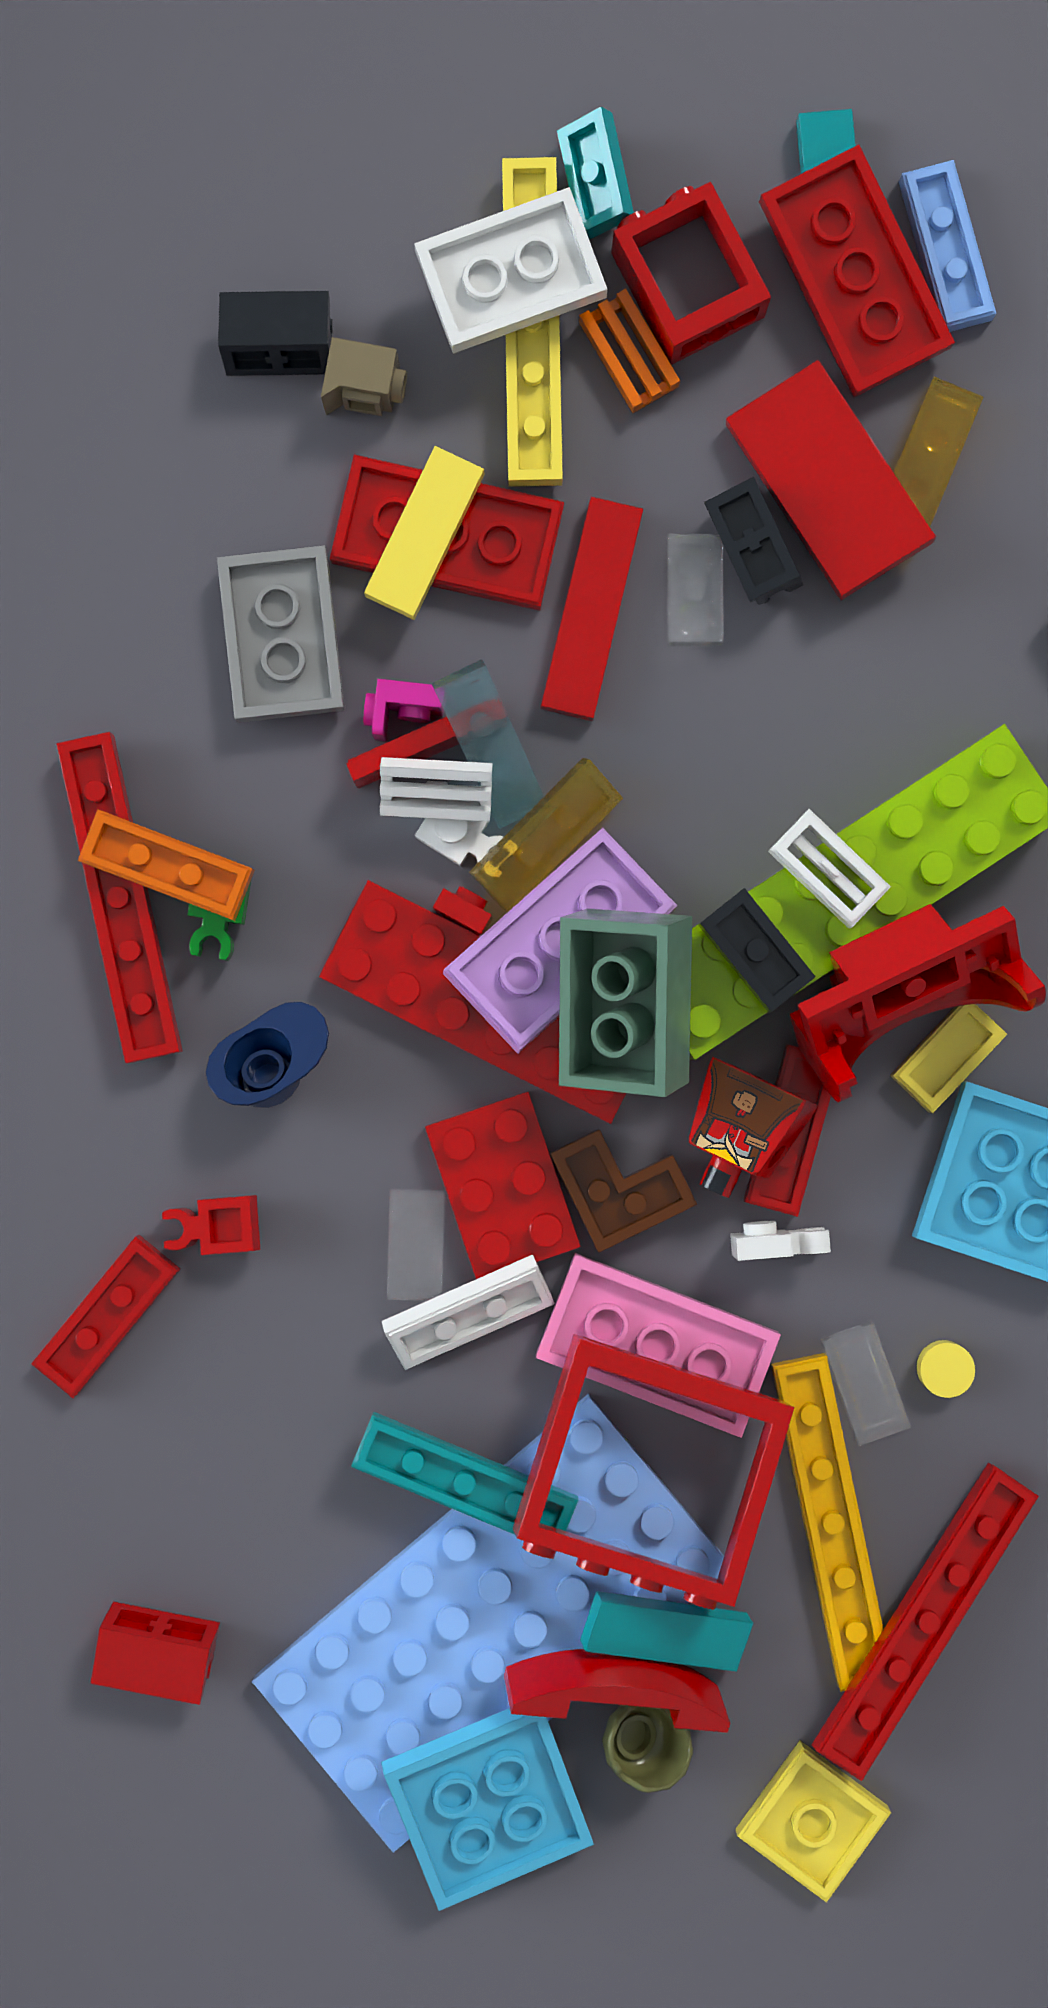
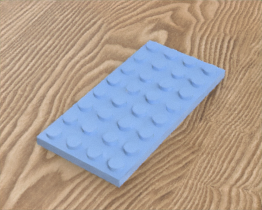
M588 1393L576 1405L552 1482L553 1486L578 1496V1503L566 1531L717 1579L724 1558L722 1552ZM542 1433L505 1463L504 1466L529 1475ZM451 1509L255 1674L252 1683L394 1853L409 1840V1836L384 1777L382 1761L509 1709L504 1679L506 1666L543 1654L584 1649L580 1639L596 1591L687 1604L689 1602L683 1599L685 1591L664 1585L662 1593L652 1592L630 1583L631 1574L610 1568L608 1576L598 1575L576 1565L577 1557L561 1552H556L554 1559L532 1554L522 1548L524 1541L517 1539L516 1535Z

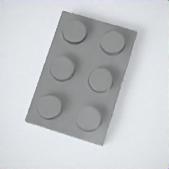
M326 546L217 557L235 720L241 723L345 711Z

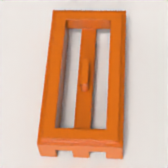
M626 288L617 293L616 298L610 302L606 299L599 303L598 308L591 313L587 310L579 315V324L632 413L637 412L679 387V377ZM620 311L662 380L660 384H657L616 315ZM603 321L606 322L646 392L640 395L637 393L598 324Z

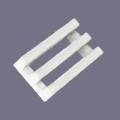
M382 757L380 763V815L490 821L493 763ZM393 777L481 782V786L448 785L447 782L427 781L426 783L393 782Z
M810 809L768 851L849 929L891 887ZM806 828L812 831L872 889L866 896L801 835ZM791 843L857 905L852 911L787 849Z

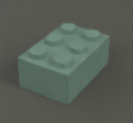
M584 909L560 917L559 1086L666 1097L689 1083L692 916Z

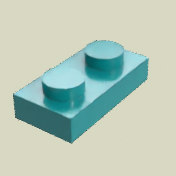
M599 107L557 130L568 186L572 192L589 239L618 226L624 218L634 213L613 113L603 107Z

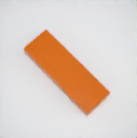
M99 809L96 812L78 858L79 862L233 921L237 918L255 871L253 868Z

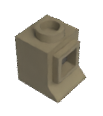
M332 337L321 393V400L326 415L344 405L345 410L382 416L383 411L392 413L394 402L403 403L407 385V370L400 369L397 349Z

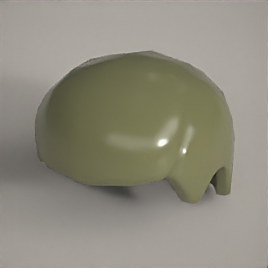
M620 1705L609 1716L602 1738L607 1765L623 1782L638 1791L651 1793L671 1789L686 1775L693 1755L690 1729L674 1728L669 1709Z

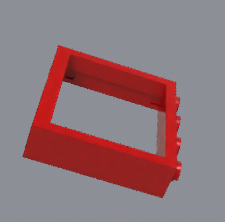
M573 1334L513 1525L516 1538L524 1541L522 1546L524 1550L544 1558L554 1559L556 1551L577 1557L576 1565L598 1575L608 1576L610 1568L631 1574L630 1583L652 1592L662 1593L663 1587L666 1585L685 1591L684 1600L703 1608L715 1610L717 1602L735 1607L795 1407L782 1400ZM589 1366L765 1422L717 1579L540 1523Z

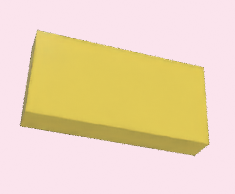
M976 1004L956 1006L890 1076L929 1113H934L1003 1040L1007 1033Z

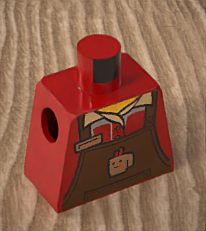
M712 1057L689 1135V1144L712 1155L699 1184L719 1195L730 1198L742 1170L757 1177L768 1178L815 1113L818 1105L730 1063Z

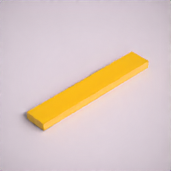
M821 1353L772 1363L771 1368L778 1399L795 1407L786 1434V1440L836 1682L840 1692L847 1689L884 1629L827 1355Z

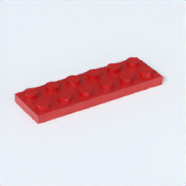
M368 880L319 977L611 1124L626 1093L559 1086V1017L522 1051L517 1053L443 975V970L481 936Z

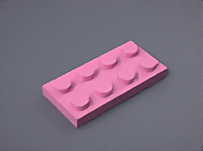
M574 1253L537 1349L536 1358L563 1368L573 1334H577L759 1393L781 1334L768 1327ZM589 1366L586 1378L742 1438L749 1420L748 1416Z

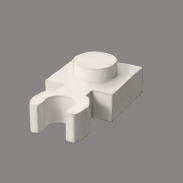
M425 818L414 835L416 839L460 867L468 855H472L477 858L480 870L486 876L494 879L499 878L501 871L489 864L487 860L489 852L495 848H501L510 855H514L516 852L515 845L508 838L503 836L488 837L483 834L490 821Z
M757 1221L744 1223V1233L730 1234L732 1256L738 1261L791 1257L794 1254L831 1252L829 1230H825L824 1227L786 1231L785 1229L777 1230L776 1221Z

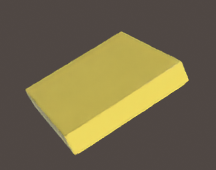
M799 1740L738 1824L736 1833L740 1839L827 1903L890 1816L891 1811L887 1804Z

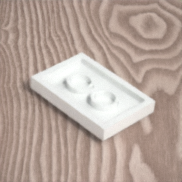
M570 187L414 243L417 258L453 354L607 298L608 289Z

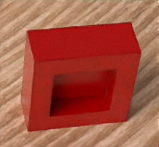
M462 886L458 887L455 894L443 888L433 906L435 912L479 936L486 932L493 919L492 914L484 910L488 901Z

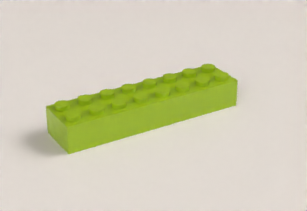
M1003 724L836 834L891 886L852 928H847L786 868H783L748 891L816 976L799 991L833 970L829 952L924 906L932 905L1048 829V788L1007 726ZM824 843L816 847L865 896L872 890ZM803 855L798 859L851 911L857 906L808 858ZM698 925L692 928L690 1060H696L767 1013V1010Z

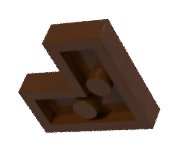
M599 1129L550 1153L598 1253L697 1205L672 1154L623 1178Z

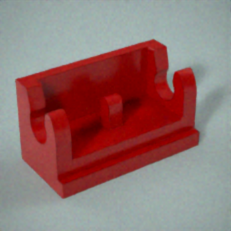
M113 1601L99 1628L90 1684L200 1705L206 1679H209L220 1622Z

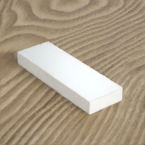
M530 1255L382 1321L385 1335L403 1368L407 1370L555 1303L534 1256Z

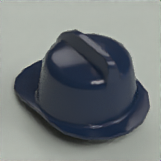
M288 1002L270 1009L218 1043L208 1059L206 1068L208 1086L218 1099L231 1105H251L253 1107L270 1108L282 1104L293 1095L299 1086L300 1079L318 1065L325 1053L329 1037L326 1019L316 1007L303 1002Z

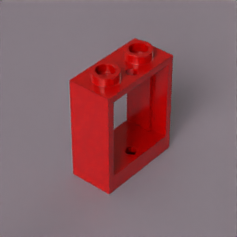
M711 181L696 189L693 186L679 189L666 200L665 205L647 214L644 210L634 212L624 218L618 224L617 229L613 231L611 254L654 337L671 365L765 318L771 295ZM703 216L740 289L676 321L638 248Z

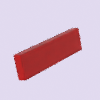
M591 496L541 703L542 710L593 721L643 508Z

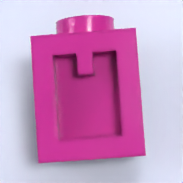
M377 679L376 694H366L363 716L364 726H372V736L376 741L386 742L390 710L398 711V719L409 722L428 723L430 722L431 715L443 716L445 704L444 687L442 685Z

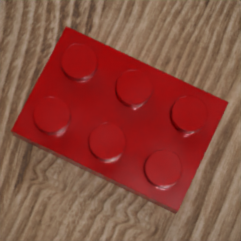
M528 1091L425 1126L476 1279L530 1255H533L536 1262L581 1247Z

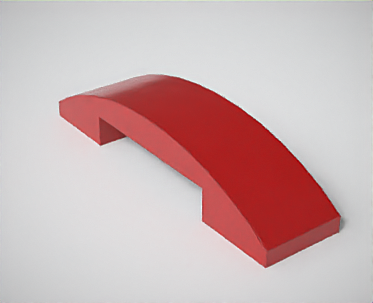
M574 1649L543 1654L506 1666L504 1673L510 1712L515 1715L566 1719L571 1701L669 1709L674 1728L728 1733L730 1721L718 1685L706 1676L683 1664Z

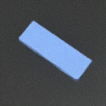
M954 160L902 173L898 182L925 280L949 331L952 332L992 321L996 315V310Z

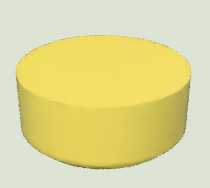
M939 1340L930 1343L921 1351L917 1360V1374L921 1383L930 1392L940 1397L952 1398L963 1394L971 1386L975 1377V1364L966 1349L955 1342Z

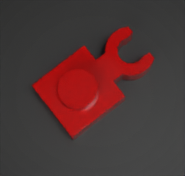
M257 1195L197 1200L198 1216L187 1208L168 1209L162 1212V1219H177L184 1228L183 1234L179 1239L164 1241V1248L168 1250L190 1248L198 1239H200L201 1255L261 1250Z

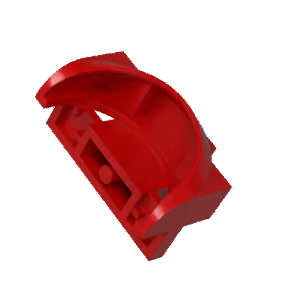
M929 904L829 952L835 973L830 976L832 988L797 1004L799 1010L789 1015L801 1053L836 1102H841L852 1097L850 1087L858 1084L857 1078L851 1070L857 1058L874 1041L892 1029L925 1014L962 1005L993 1004L1023 1012L1030 1011L1045 1002L1046 990L1045 985L1021 957L1016 921L1004 905L952 930L934 907Z

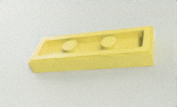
M434 446L365 589L364 594L366 598L415 620L485 475L484 468Z

